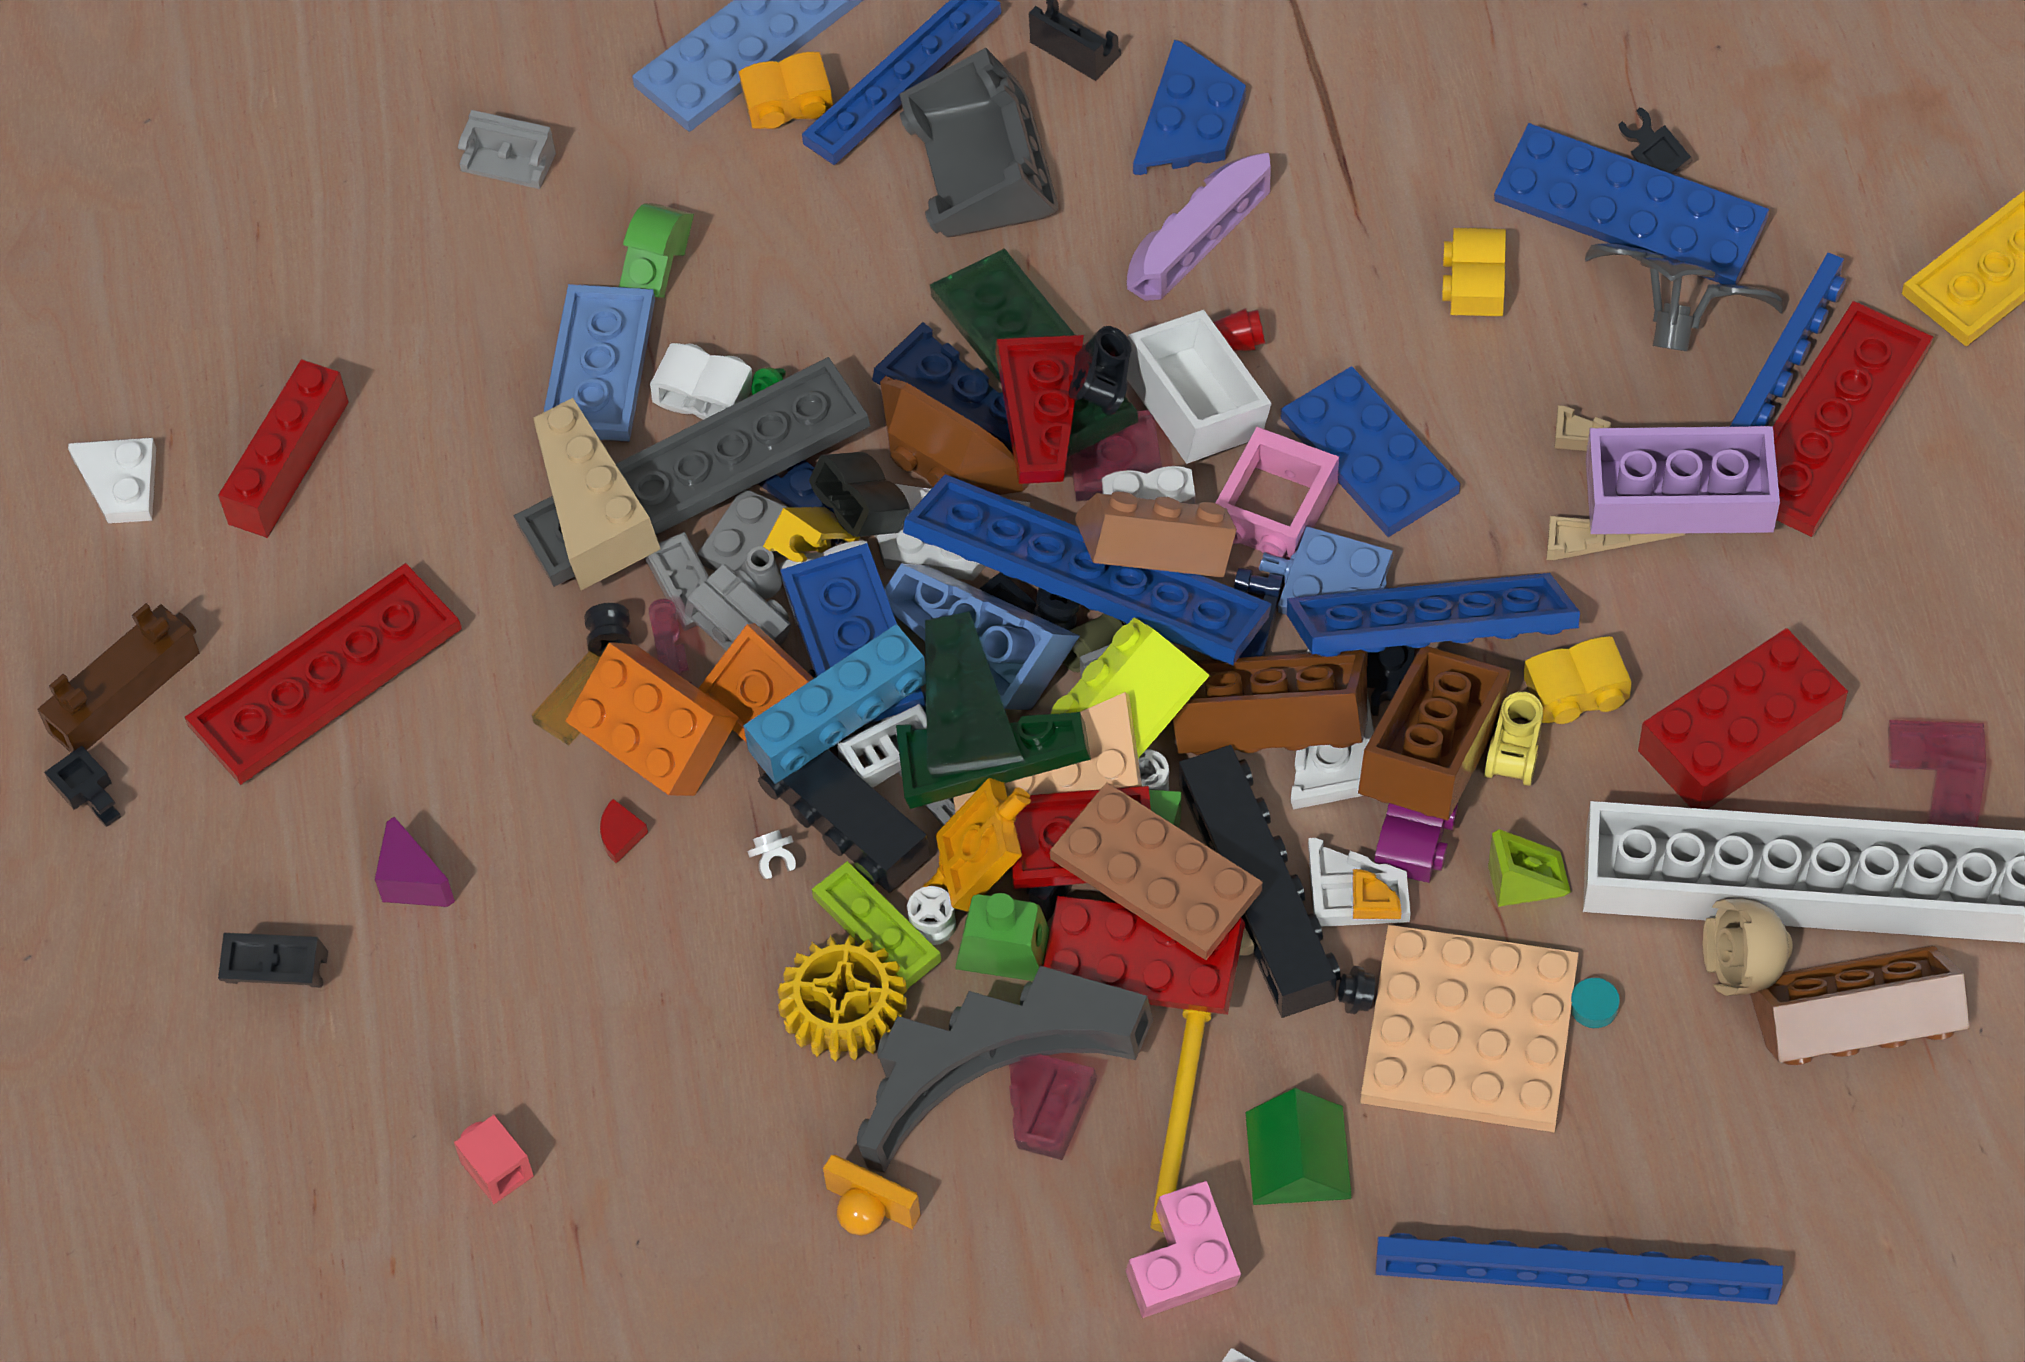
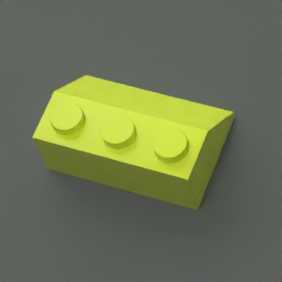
M1134 617L1127 625H1124L1115 633L1112 643L1103 654L1085 668L1082 678L1072 690L1054 704L1051 714L1081 712L1126 692L1130 698L1139 759L1210 675L1156 630Z

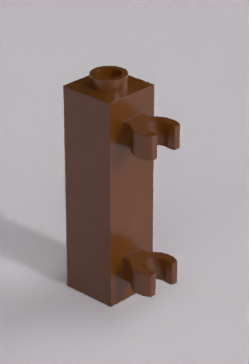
M147 603L132 614L136 625L70 682L67 676L62 674L49 685L53 696L37 709L47 732L71 753L80 746H83L86 750L93 746L200 654L193 636L197 631L186 616L180 612L174 615L162 604L153 611H151Z

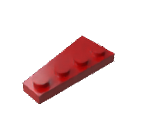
M1084 335L996 340L995 352L1019 484L1064 481L1075 400L1069 397V387L1073 378L1075 356L1083 347Z

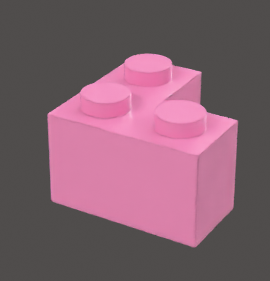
M1207 1181L1160 1196L1155 1210L1169 1246L1129 1259L1126 1268V1274L1142 1318L1235 1287L1241 1276Z

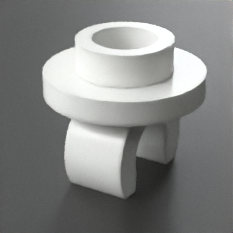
M780 830L753 839L756 848L747 852L749 858L762 854L759 861V871L765 880L772 877L769 869V861L772 857H781L785 861L788 871L795 869L796 862L791 852L782 848V846L794 842L792 836L782 838Z

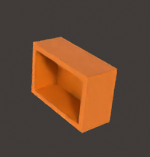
M609 642L565 722L667 795L695 796L739 717L637 645Z

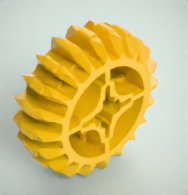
M849 934L844 944L837 945L836 940L830 935L827 940V947L821 949L812 942L809 947L810 956L796 952L794 958L795 967H785L783 973L785 982L780 983L778 987L779 999H781L778 1004L779 1014L785 1019L784 1026L789 1035L795 1034L796 1043L800 1048L811 1044L812 1053L816 1058L828 1049L831 1059L835 1062L843 1051H848L850 1058L855 1061L858 1057V1049L863 1047L874 1055L877 1049L875 1040H881L885 1032H890L897 1016L902 1017L900 1013H904L907 1009V998L904 996L907 992L906 981L903 977L896 976L900 966L896 961L884 962L889 956L885 948L872 953L873 943L869 939L858 947L855 946V939ZM854 974L866 977L878 988L870 987V983L858 981L854 978ZM847 986L848 992L844 996L845 987ZM841 1001L840 1009L838 1010L837 1003ZM807 1008H815L816 1013L829 1016L831 1023L815 1017Z

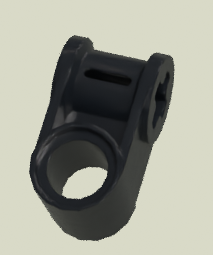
M1103 326L1077 352L1073 378L1069 387L1070 398L1074 400L1082 398L1101 407L1102 412L1108 416H1112L1119 409L1128 388L1127 373L1132 350L1128 337L1121 330L1112 326Z

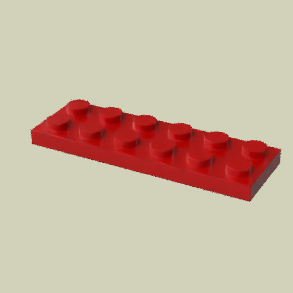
M1855 301L1851 303L1773 425L1780 498L1776 521L1813 537L1929 351L1933 336Z
M404 563L186 715V723L233 778L242 785L462 629L460 620L407 563Z

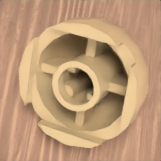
M1724 899L1715 902L1711 908L1719 909L1715 918H1706L1702 945L1707 973L1716 972L1721 984H1713L1716 990L1725 996H1737L1755 993L1775 984L1782 975L1793 948L1792 938L1773 909L1755 900Z

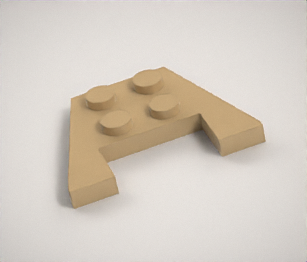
M1558 405L1554 448L1587 451L1590 428H1611V422L1597 417L1591 421L1574 415L1575 409ZM1550 516L1546 560H1558L1684 536L1685 533L1591 534L1590 519Z

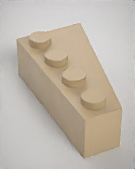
M571 398L534 417L568 559L580 591L660 550L650 517L575 400Z

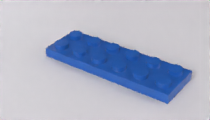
M1528 123L1494 193L1495 202L1610 244L1647 250L1663 256V259L1669 260L1672 263L1685 262L1710 269L1715 272V277L1704 278L1720 284H1738L1769 217V209L1531 123Z
M1550 573L1287 598V616L1311 654L1325 657L1337 656L1342 651L1352 650L1380 652L1386 647L1403 645L1422 648L1430 645V643L1443 641L1469 643L1475 638L1493 636L1500 639H1512L1523 633L1539 632L1554 635L1562 632L1564 629L1579 628L1580 618L1579 609Z

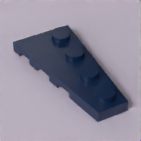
M924 322L874 367L872 381L881 385L880 381L885 376H888L893 380L897 379L914 386L979 425L1001 441L1013 453L1003 392L998 393L989 385V377L980 369L976 368L972 371L959 360L960 352L949 343L942 345L932 337L933 330Z

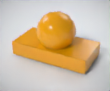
M831 1154L823 1167L826 1189L841 1196L836 1209L837 1219L840 1225L850 1234L864 1236L873 1233L882 1224L884 1217L913 1230L921 1216L916 1192L837 1155Z

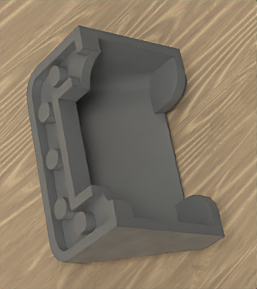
M987 48L978 51L899 94L904 110L900 113L901 121L910 135L917 134L924 142L938 195L929 199V209L925 211L927 221L935 233L941 232L946 237L1039 220L1058 211V202L1028 97L1017 79Z

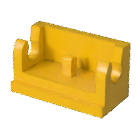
M792 507L782 509L763 547L768 551H778L791 561L805 562L807 557L800 553V551L823 553L832 548L831 539H843L853 542L858 541L860 537L849 534L840 525L836 515L825 507Z

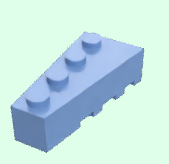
M901 563L884 589L893 614L1004 709L1032 710L1080 637L930 566Z

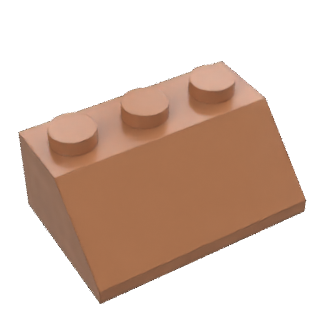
M1120 491L1113 492L1112 495L1096 493L1077 512L1075 518L1093 563L1223 578L1237 530L1227 508H1223L1219 504L1213 502H1201L1199 505L1180 503L1170 497H1157L1155 500L1136 498L1130 493Z

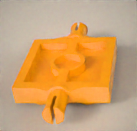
M988 778L935 834L939 848V866L937 872L922 887L936 886L944 890L948 888L952 907L968 912L972 896L977 894L985 895L1022 856L1014 821L1023 808L1031 802V799H1028L1030 795L1027 791L1017 787L1007 797L1004 782Z

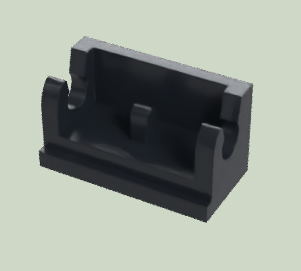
M1046 0L1047 9L1045 13H1043L1041 8L1035 6L1029 12L1030 43L1084 75L1097 81L1121 56V49L1118 46V35L1110 30L1106 32V39L1102 38L1059 13L1058 0Z
M224 933L218 979L231 984L250 982L309 985L310 987L321 988L323 986V979L319 973L320 963H327L328 950L318 937Z

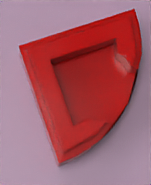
M612 799L602 814L600 834L606 853L617 863L648 833L647 824L616 800Z

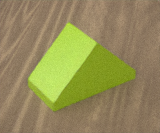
M1500 829L1492 833L1488 868L1498 907L1564 897L1571 893L1560 851Z

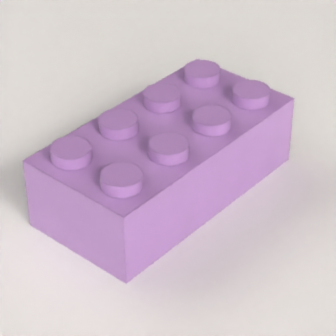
M1773 426L1590 428L1586 452V473L1591 534L1774 532L1780 498Z

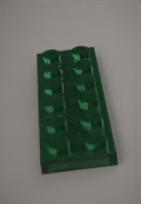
M1005 248L930 284L931 297L1000 383L995 352L997 339L1075 335ZM1125 396L1121 406L1112 416L1104 414L1100 406L1085 399L1075 400L1067 457L1137 423L1138 412L1129 399Z

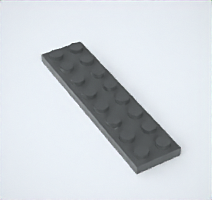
M827 357L622 460L616 466L650 517L653 529L657 535L870 427L871 424L867 413L831 359ZM553 496L513 515L517 526L553 587L573 578L575 575L568 559Z

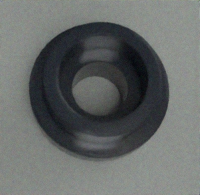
M1353 966L1349 974L1344 973L1341 977L1338 1000L1345 1003V1011L1347 1013L1356 1014L1358 1010L1369 1011L1375 993V975L1365 972L1361 966Z

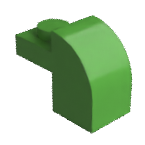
M655 203L642 204L631 219L624 238L623 245L628 246L619 287L653 289L655 297L664 298L673 257L685 256L694 214Z

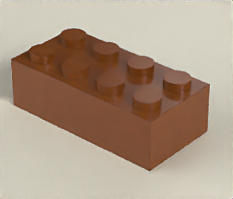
M1429 646L1420 648L1364 749L1358 794L1374 798L1383 803H1390L1414 810L1426 816L1448 821L1497 727L1501 705L1507 696L1511 670Z

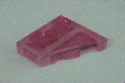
M1041 1054L1021 1057L1020 1061L1009 1064L1011 1086H1009L1010 1099L1014 1112L1012 1119L1013 1132L1017 1148L1063 1160L1096 1083L1097 1075L1095 1069Z

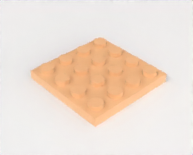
M1388 925L1360 1103L1555 1132L1579 952Z

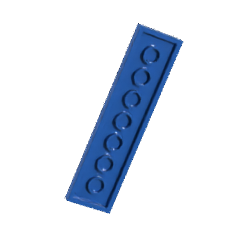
M946 474L907 515L904 521L903 533L917 538L926 544L937 546L957 554L965 560L977 562L997 570L1005 576L1019 579L1044 589L1051 594H1056L1084 605L1090 610L1099 611L1124 621L1126 624L1135 617L1156 630L1170 642L1184 645L1204 653L1212 659L1234 665L1269 618L1272 603L1201 575L1093 563L1077 526Z

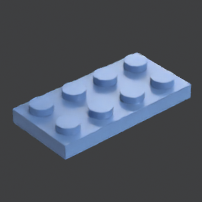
M568 284L543 412L573 398L600 440L630 442L655 304L653 289Z

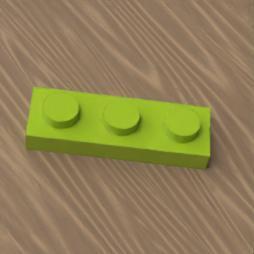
M848 861L812 888L813 899L860 945L869 939L873 943L872 953L885 948L889 956L884 962L896 961L900 970L896 973V976L905 979L907 989L941 962V953Z

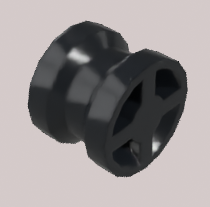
M1038 588L1036 595L1037 604L1032 614L1066 630L1075 628L1077 624L1076 613L1079 611L1081 604Z
M601 603L592 606L586 611L584 615L585 626L590 631L586 638L587 647L592 655L601 657L609 642L633 644L631 632L626 629L630 623L629 610L625 606L618 603Z

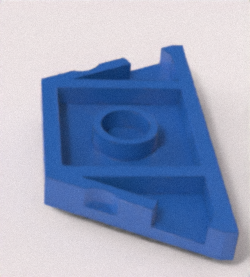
M1174 40L1133 162V174L1144 175L1147 174V167L1171 163L1172 169L1189 167L1197 162L1206 164L1225 160L1246 97V85L1181 41Z

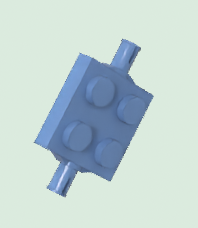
M1306 526L1298 550L1291 556L1290 560L1264 552L1259 571L1284 576L1285 586L1278 603V613L1287 615V598L1388 589L1386 576L1393 559V551Z

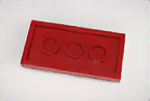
M1057 896L1043 967L1146 995L1150 1005L1228 1015L1245 923L1241 917L1209 958L1205 960L1119 903Z

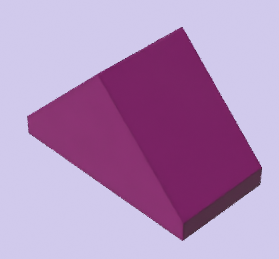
M395 817L388 820L375 875V882L382 902L448 907L454 903L455 900L447 877Z

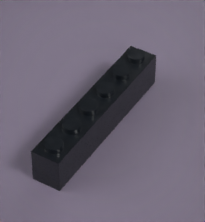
M1228 745L1180 761L1179 786L1205 845L1263 882L1261 893L1241 917L1245 923V929L1254 943V957L1281 1018L1334 1001L1336 981L1341 980V973L1332 952L1325 954L1320 943L1323 940V932L1315 913L1307 914L1302 903L1306 898L1299 876L1297 874L1290 875L1285 865L1288 862V855L1283 840L1279 835L1273 837L1267 825L1271 823L1267 805L1262 797L1255 798L1250 786H1253L1254 782L1250 767L1245 759L1238 760L1232 745Z

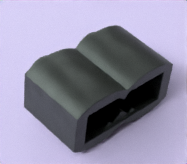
M864 452L821 455L809 479L818 499L826 506L833 508L840 525L855 537L898 533L910 510L909 503L901 489L894 483L886 480L877 461Z

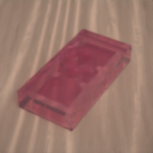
M1889 720L1887 728L1889 768L1984 772L1986 766L1984 723Z
M1939 755L1927 824L1977 827L1987 764Z

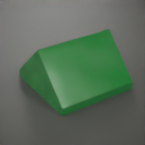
M1293 1088L1245 1112L1253 1205L1351 1199L1343 1106Z

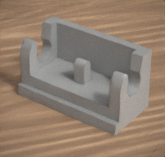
M471 110L469 120L458 144V149L465 150L459 164L461 172L537 189L541 188L556 155L550 127Z

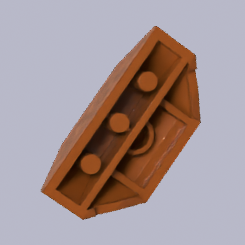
M885 376L880 381L890 456L901 469L908 472L914 471L927 479L932 487L945 474L997 495L1023 492L1029 486V484L1018 483L1013 453L1001 441L979 425L906 382L897 379L893 380L888 376Z

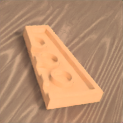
M1124 692L1080 712L1086 725L1091 760L1004 783L1007 797L1017 787L1024 789L1029 795L1101 790L1106 782L1115 788L1142 786L1129 695ZM976 791L953 797L955 813Z

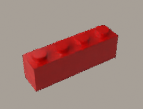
M302 359L300 360L218 494L228 525L268 538L349 403L340 372Z

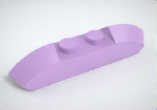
M1269 153L1255 154L1234 160L1204 179L1206 186L1199 187L1191 196L1189 203L1178 214H1171L1164 222L1162 229L1149 233L1139 244L1128 268L1127 289L1144 301L1160 300L1174 288L1270 193L1271 165Z

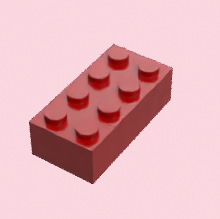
M1785 628L1642 723L1638 752L1690 808L1709 809L1841 721L1848 690L1788 628Z

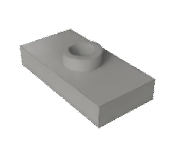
M684 532L659 543L660 550L645 557V560L681 627L686 631L697 626L684 613L687 599L703 582L707 581L709 576Z

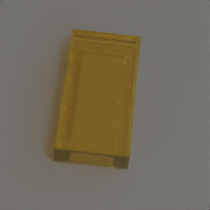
M590 651L532 713L534 724L568 746L581 732L565 722L600 659V657Z

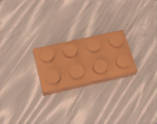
M1108 782L1105 783L1050 850L1051 860L1205 960L1209 958L1262 891L1263 882Z

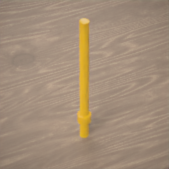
M1183 1009L1182 1013L1186 1019L1150 1224V1228L1158 1232H1163L1155 1210L1159 1197L1177 1190L1205 1023L1211 1020L1212 1013Z

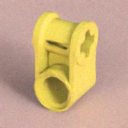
M1515 692L1504 699L1495 736H1492L1484 777L1492 778L1496 774L1521 779L1523 785L1531 786L1538 755V742L1543 716V706L1540 700L1533 694ZM1524 718L1530 723L1517 724L1512 719Z

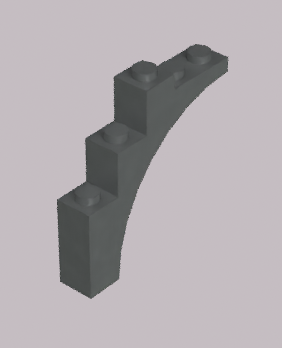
M1040 966L1033 982L1028 981L1025 984L1020 998V1005L968 991L962 1007L957 1006L951 1015L949 1031L897 1016L891 1031L883 1034L878 1045L877 1056L880 1059L886 1077L883 1078L878 1087L876 1107L870 1119L866 1118L862 1122L857 1135V1145L866 1167L885 1173L903 1140L930 1110L958 1088L989 1071L1024 1059L1059 1053H1100L1136 1060L1153 1022L1148 997L1143 994Z

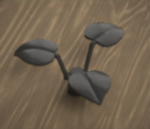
M1619 244L1591 245L1585 256L1586 262L1601 256L1629 255L1640 261L1642 266L1650 268L1654 302L1653 322H1657L1653 346L1688 352L1691 329H1699L1700 318L1710 300L1715 297L1742 295L1764 301L1773 306L1780 314L1783 311L1784 303L1782 298L1766 289L1733 284H1709L1693 316H1689L1691 307L1679 305L1682 276L1693 274L1714 278V271L1691 263H1672L1669 260L1663 259V256L1653 252ZM1659 272L1670 281H1673L1671 303H1664V309L1662 307Z

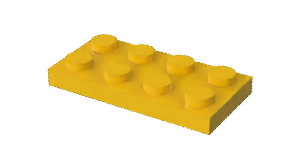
M2025 191L2017 195L1903 285L1901 294L1966 347L2025 301Z

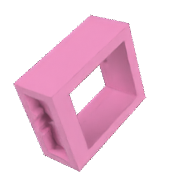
M1256 427L1216 501V504L1227 508L1237 529L1233 544L1241 543L1257 549L1263 554L1266 552L1267 554L1290 560L1291 556L1298 550L1306 526L1314 528L1338 483L1339 457ZM1255 468L1310 488L1290 526L1235 506Z

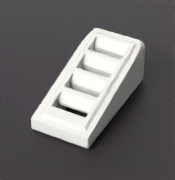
M920 704L838 743V758L873 788L901 770L899 751H897L889 738L894 734L897 736L896 725L912 724L915 729L933 728V725ZM878 744L887 756L880 760L874 750V747ZM862 754L869 764L866 768L862 766L858 759Z

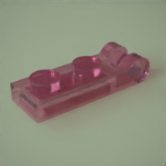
M655 600L649 607V616L658 660L680 675V672L688 671L689 669L684 645H674L680 637L676 607L671 600Z

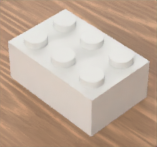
M1204 310L1128 335L1132 351L1129 359L1127 380L1186 464L1247 443L1256 427L1264 429L1271 407L1270 400Z

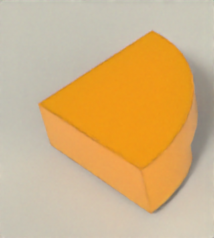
M1353 869V919H1401V903L1396 892L1377 879V875L1374 873Z

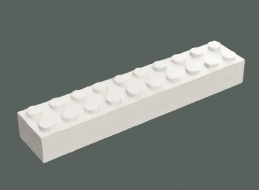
M1590 801L1586 827L1583 912L1706 921V918H1715L1719 908H1711L1715 902L1724 899H1749L1773 909L1784 926L2025 943V831Z

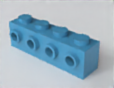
M897 624L743 725L748 751L775 784L926 684L924 656Z

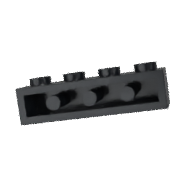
M828 749L776 784L757 762L760 775L758 782L766 794L774 800L780 797L785 801L800 824L806 828L812 825L818 830L829 849L838 856L845 854L855 863L856 870L871 885L877 882L890 894L930 858L927 835Z

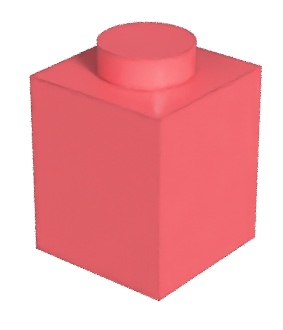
M492 1115L484 1122L473 1123L454 1142L461 1164L493 1204H496L534 1177L528 1156L495 1115Z

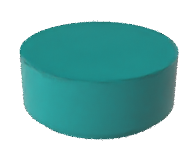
M1584 979L1572 991L1571 1013L1575 1020L1583 1026L1589 1028L1605 1027L1612 1023L1617 1016L1620 1003L1618 991L1610 982L1604 979Z

